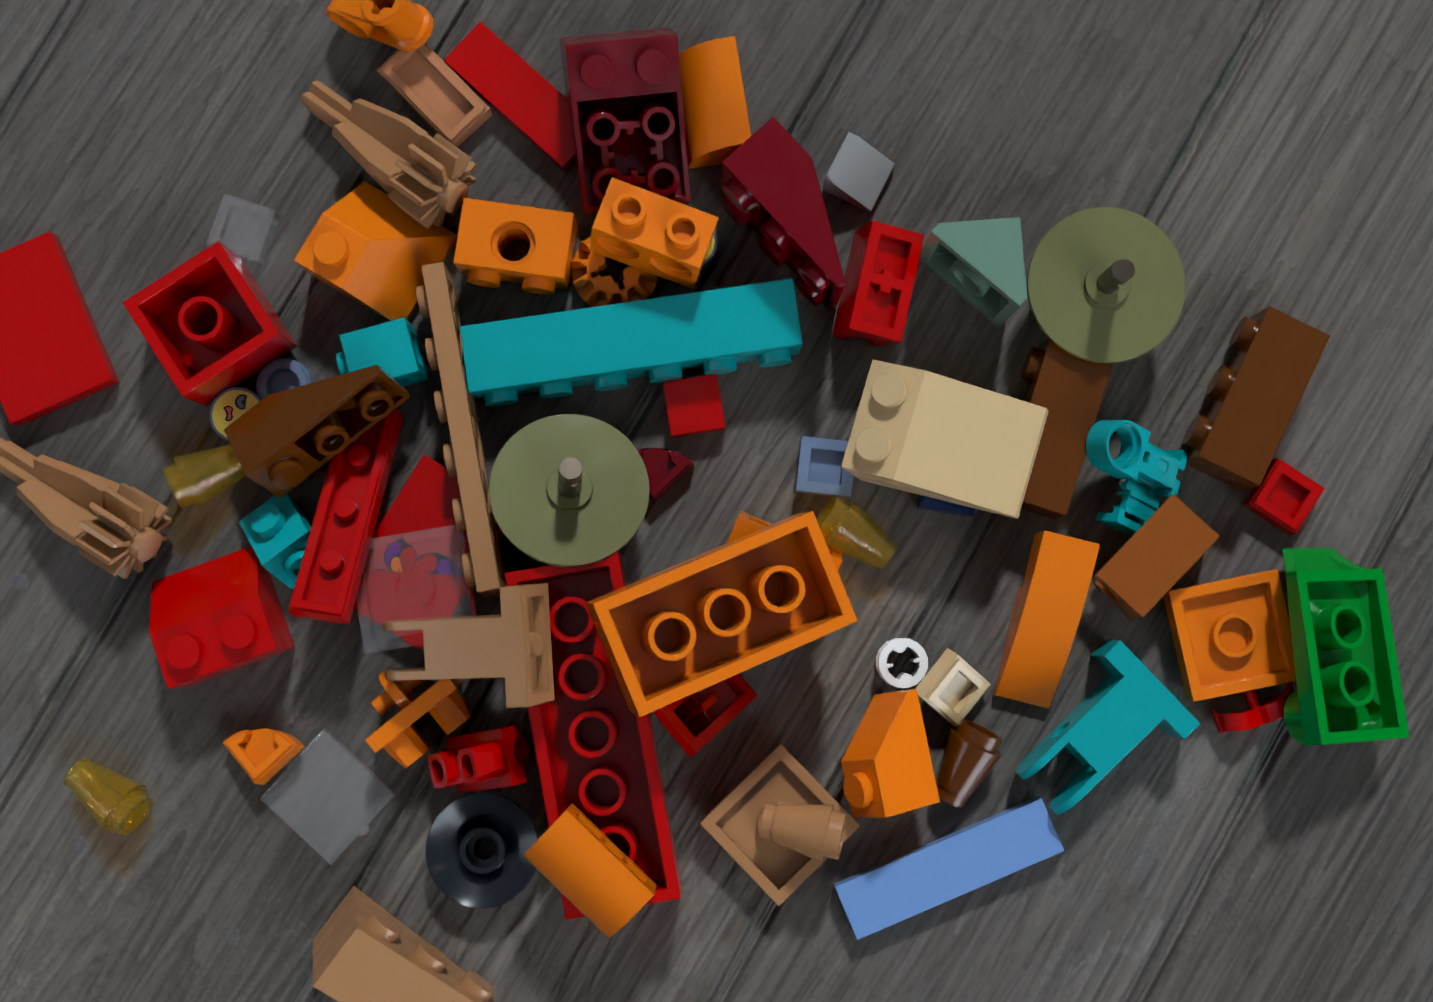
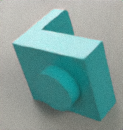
M287 493L282 498L274 495L240 520L239 523L261 565L285 585L293 589L311 525L296 499Z

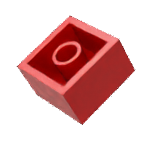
M217 241L122 302L182 397L203 406L213 402L221 392L238 386L261 371L271 361L281 358L298 347L240 257L220 241Z

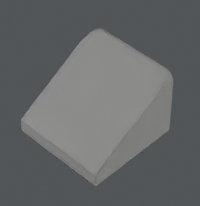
M848 132L825 177L822 190L871 213L895 163L859 136Z

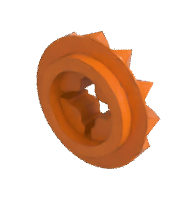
M591 236L584 241H580L575 257L571 261L573 284L584 302L591 307L649 299L656 287L658 276L632 266L627 267L623 270L624 280H622L625 289L620 290L618 283H614L611 276L601 277L599 275V272L607 267L605 260L607 257L590 251Z

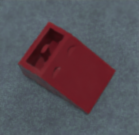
M657 28L559 38L565 93L583 213L599 211L612 177L679 203L691 202L677 33L669 28ZM578 109L581 112H583L581 123L585 133L589 137V140L583 146L581 142ZM594 123L600 128L596 133L592 131Z
M772 117L722 161L721 188L724 199L721 201V204L737 224L744 226L748 222L761 236L758 244L774 264L780 266L785 262L798 276L795 285L811 304L817 306L822 302L831 312L837 307L846 282L814 163L810 155Z

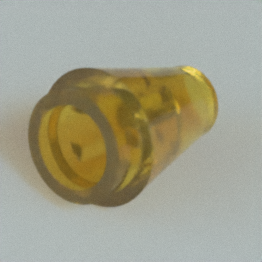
M229 444L174 457L175 463L163 468L170 489L182 508L194 503L197 507L202 506L245 475L232 446Z
M837 495L834 496L817 517V522L829 549L869 566L871 565L877 570L884 568L895 553L897 543L889 538V535L851 498L844 501Z
M84 758L77 762L65 777V785L72 790V793L107 833L115 831L120 836L130 834L142 824L152 809L153 800L147 796L146 786L99 763H95L90 758Z

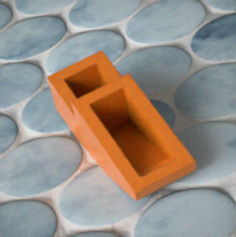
M1045 530L1035 533L1023 586L1017 589L993 695L1049 709L1079 625L1100 544Z

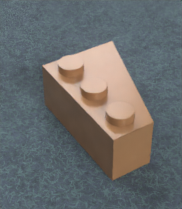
M355 886L351 888L312 940L313 987L337 1002H496L494 997L495 990L487 980L473 971H463L439 949L423 940Z

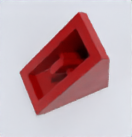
M737 674L657 709L653 713L689 757H692L757 697V694L742 676Z

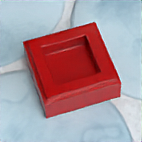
M717 374L663 382L671 438L725 430Z
M1276 458L1271 461L1261 485L1252 489L1243 506L1287 535H1295L1325 488L1281 459Z

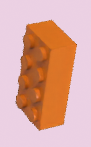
M813 511L792 515L586 602L629 710L638 717H642L858 621Z

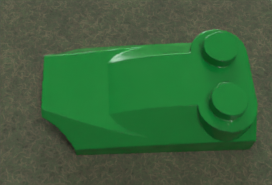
M1333 548L1282 549L1297 691H1294L1287 698L1284 707V720L1287 730L1293 739L1305 746L1410 738L1383 568L1365 569L1343 558Z

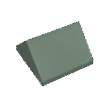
M1020 217L938 223L931 231L921 249L919 262L999 329L1028 298Z

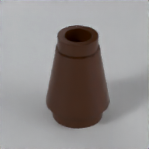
M962 719L957 729L951 728L936 779L939 798L953 806L963 808L966 800L1002 756L998 749L1003 739L986 727L967 719Z

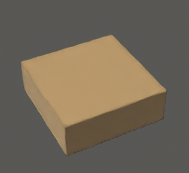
M947 648L915 689H917L920 699L957 728L961 720L966 717L991 684L958 654Z

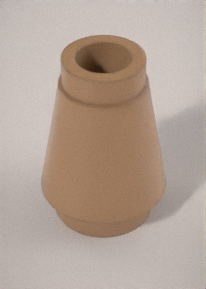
M766 803L761 820L760 838L769 839L771 842L822 863L825 857L839 860L847 814L834 811V805H773Z

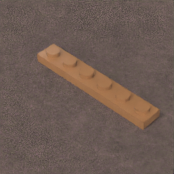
M444 262L422 265L424 285L416 287V294L423 319L430 318L433 337L425 339L428 362L432 371L439 370L442 390L434 392V400L440 423H448L451 443L443 445L445 464L450 478H458L461 498L453 499L452 504L458 531H467L470 553L462 554L464 576L468 587L476 586L477 593L486 600L500 597V587L506 586L505 570L497 524L490 504L489 479L475 399L468 392L460 326L462 324L454 279Z

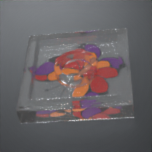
M456 524L372 538L356 597L364 654L424 644L423 630L383 631L384 621L476 616L472 587H468L462 565V554L466 553L464 534L458 531Z

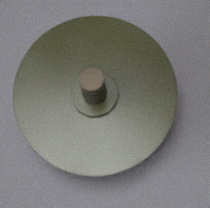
M1096 207L1076 212L1064 218L1042 238L1029 264L1027 295L1037 324L1055 345L1065 352L1086 361L1118 363L1147 353L1161 343L1177 323L1184 305L1186 290L1185 273L1175 246L1157 225L1129 210L1114 207Z
M560 414L548 416L528 424L505 443L494 462L490 475L489 498L495 521L504 536L513 546L528 557L558 567L591 565L620 551L639 530L649 502V478L644 461L638 450L618 429L590 416Z

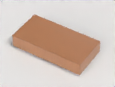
M426 43L410 52L398 49L376 69L391 88L437 134L457 148L493 115L491 109Z

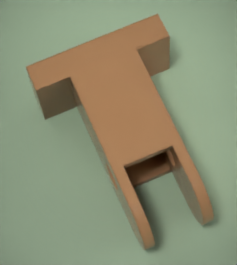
M548 583L500 587L501 615L384 621L383 631L423 630L425 666L386 670V680L505 678L506 708L531 707L555 700Z

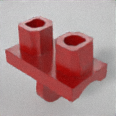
M515 725L446 738L448 750L428 755L432 783L435 789L455 785L457 793L511 787L527 782L525 769L528 767L530 760V748L523 735L516 731Z

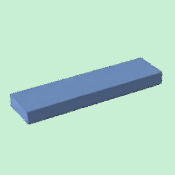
M1037 796L834 883V886L856 939L859 940L1064 851V848L1042 798Z

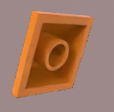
M363 182L322 213L294 261L314 278L386 320L392 321L405 317L409 321L418 306L416 287L424 285L421 266L445 262L457 242L458 235L443 226L437 227L433 223L430 228H426L394 205V202L388 198V194L367 182Z

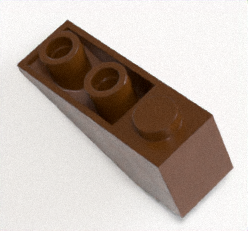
M374 365L267 395L225 428L224 431L245 476L277 497L282 498L411 396L403 386L381 367Z

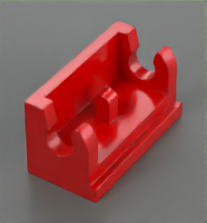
M875 220L870 221L854 232L844 277L846 283L840 296L832 337L842 340H851L854 337L870 340V346L875 347L885 346L892 342H902L924 234Z

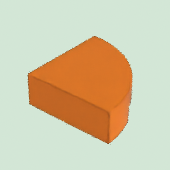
M270 728L239 731L222 742L252 781L258 785H265L305 747L294 736Z

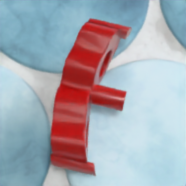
M1287 683L1285 685L1286 689L1261 704L1258 701L1255 690L1243 692L1249 707L1247 710L1218 714L1217 710H1210L1217 731L1225 733L1249 730L1284 718V707L1287 698L1294 692L1292 683Z

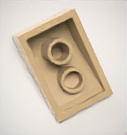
M872 360L841 467L861 481L1018 519L1049 410L1039 405L926 370Z

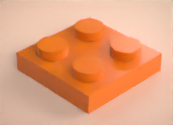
M1278 569L1173 589L1163 596L1187 701L1196 702L1296 681L1290 619Z

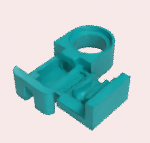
M1101 420L1091 427L1087 435L1086 452L1088 459L1095 468L1116 479H1125V482H1121L1120 489L1124 491L1117 492V495L1122 498L1121 503L1113 506L1112 513L1098 512L1096 520L1132 537L1158 509L1161 501L1158 497H1169L1172 494L1177 495L1180 481L1176 479L1178 471L1185 469L1187 454L1184 450H1162L1149 443L1148 440L1151 432L1130 420ZM1114 431L1119 435L1121 443L1120 452L1115 460L1109 452V440ZM1126 514V515H1128V516H1130V517H1132V518H1135V519L1139 520V522L1136 523V522H1134V521H1132V520H1130V519L1124 517V515Z

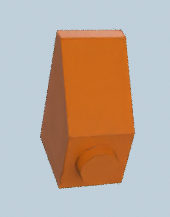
M917 689L874 694L841 760L844 774V794L850 804L851 814L854 818H887L940 802Z

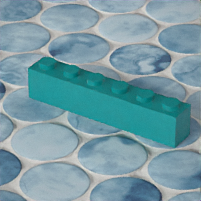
M793 278L460 326L468 392L477 401L485 400V406L487 407L515 404L518 402V395L539 392L541 399L566 397L573 394L572 387L594 384L596 391L616 390L627 387V379L649 376L650 383H663L683 378L682 371L704 368L705 375L726 374L737 370L736 363L758 360L759 367L781 366L791 363V355L800 354L803 345Z

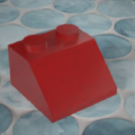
M252 546L152 582L149 635L168 689L193 686L295 648L270 572L261 565Z

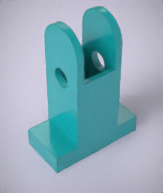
M1105 640L1091 654L1109 676L1021 761L1016 769V774L1022 780H1025L1041 770L1064 747L1083 766L1051 800L1049 808L1055 815H1060L1075 806L1157 725L1168 736L1184 740L1200 725V722L1121 640Z

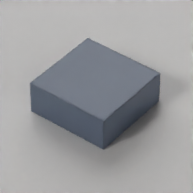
M802 436L795 493L849 499L851 497L853 475L841 467L848 441Z

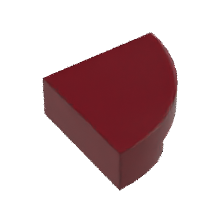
M664 448L638 449L649 478V498L654 503L694 467V464L688 458L676 451Z

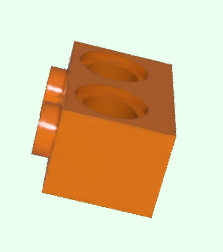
M612 177L592 226L590 251L694 289L711 245L719 217Z

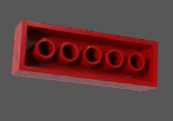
M616 552L602 561L581 567L546 565L504 573L506 586L548 583L555 700L528 707L549 827L573 803L656 884L654 896L645 905L681 898L682 882L651 713L638 717L629 710L586 606V602L627 585L622 555ZM561 893L565 920L585 917Z

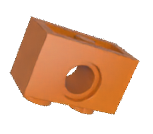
M463 198L453 263L463 276H468L467 282L473 285L499 288L501 281L520 283L522 284L521 289L532 294L554 295L555 288L570 289L572 276L571 261L575 256L579 226L574 213ZM521 239L530 243L529 252L524 258L518 261H509L503 258L504 249L511 241Z

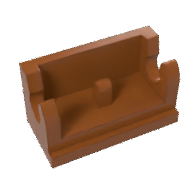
M1172 494L1110 560L1094 575L1096 580L1093 584L1131 622L1143 618L1215 543L1220 535Z

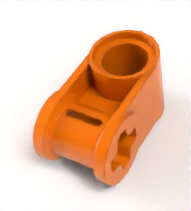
M331 0L325 10L326 15L334 23L359 38L372 39L406 52L416 50L424 45L434 28V19L431 13L422 5L411 0Z

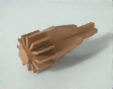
M319 80L312 82L310 91L302 94L301 104L333 128L332 136L389 193L387 196L394 202V205L426 228H430L432 223L437 227L442 226L445 213L453 218L456 215V211L463 205V198H469L468 186L476 182V179L470 174L477 168V164L471 161L469 155L436 133L434 138L428 135V132L410 119L361 98L354 100L351 104Z
M0 437V473L19 484L16 487L17 496L52 532L74 546H79L81 550L78 553L114 577L118 575L123 579L128 578L131 568L140 573L143 570V562L156 558L162 541H167L168 535L161 530L172 523V518L165 515L169 510L168 507L134 486L130 487L125 483L119 484L43 454L35 457L10 440L6 441Z

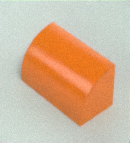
M735 36L709 40L694 45L679 54L688 169L722 164V161L751 137Z
M573 803L523 854L607 938L612 937L625 926L655 894L656 884Z

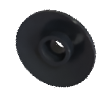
M481 792L460 797L439 813L429 830L425 851L429 873L442 893L461 905L471 908H492L505 904L518 896L534 876L536 868L523 854L539 838L536 827L528 813L519 804L505 796ZM488 837L494 841L496 851L493 856L484 857L478 853L476 843L479 838Z

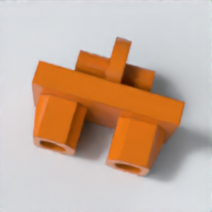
M386 670L379 674L378 678L385 691L371 701V703L381 715L395 704L401 710L377 728L365 741L375 753L384 747L388 754L406 769L432 747L413 724L415 721L429 712L448 735L473 714L464 696L457 689L463 682L461 679H439L423 693L415 697L412 690L425 680L389 681L386 680Z

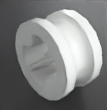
M894 638L886 641L879 648L876 655V669L879 676L887 684L897 688H910L917 685L925 677L928 669V657L924 648L918 642L909 638ZM908 648L915 656L909 660L910 662H916L915 670L911 675L901 672L895 678L888 671V668L893 667V664L887 663L888 655L891 651L902 653Z

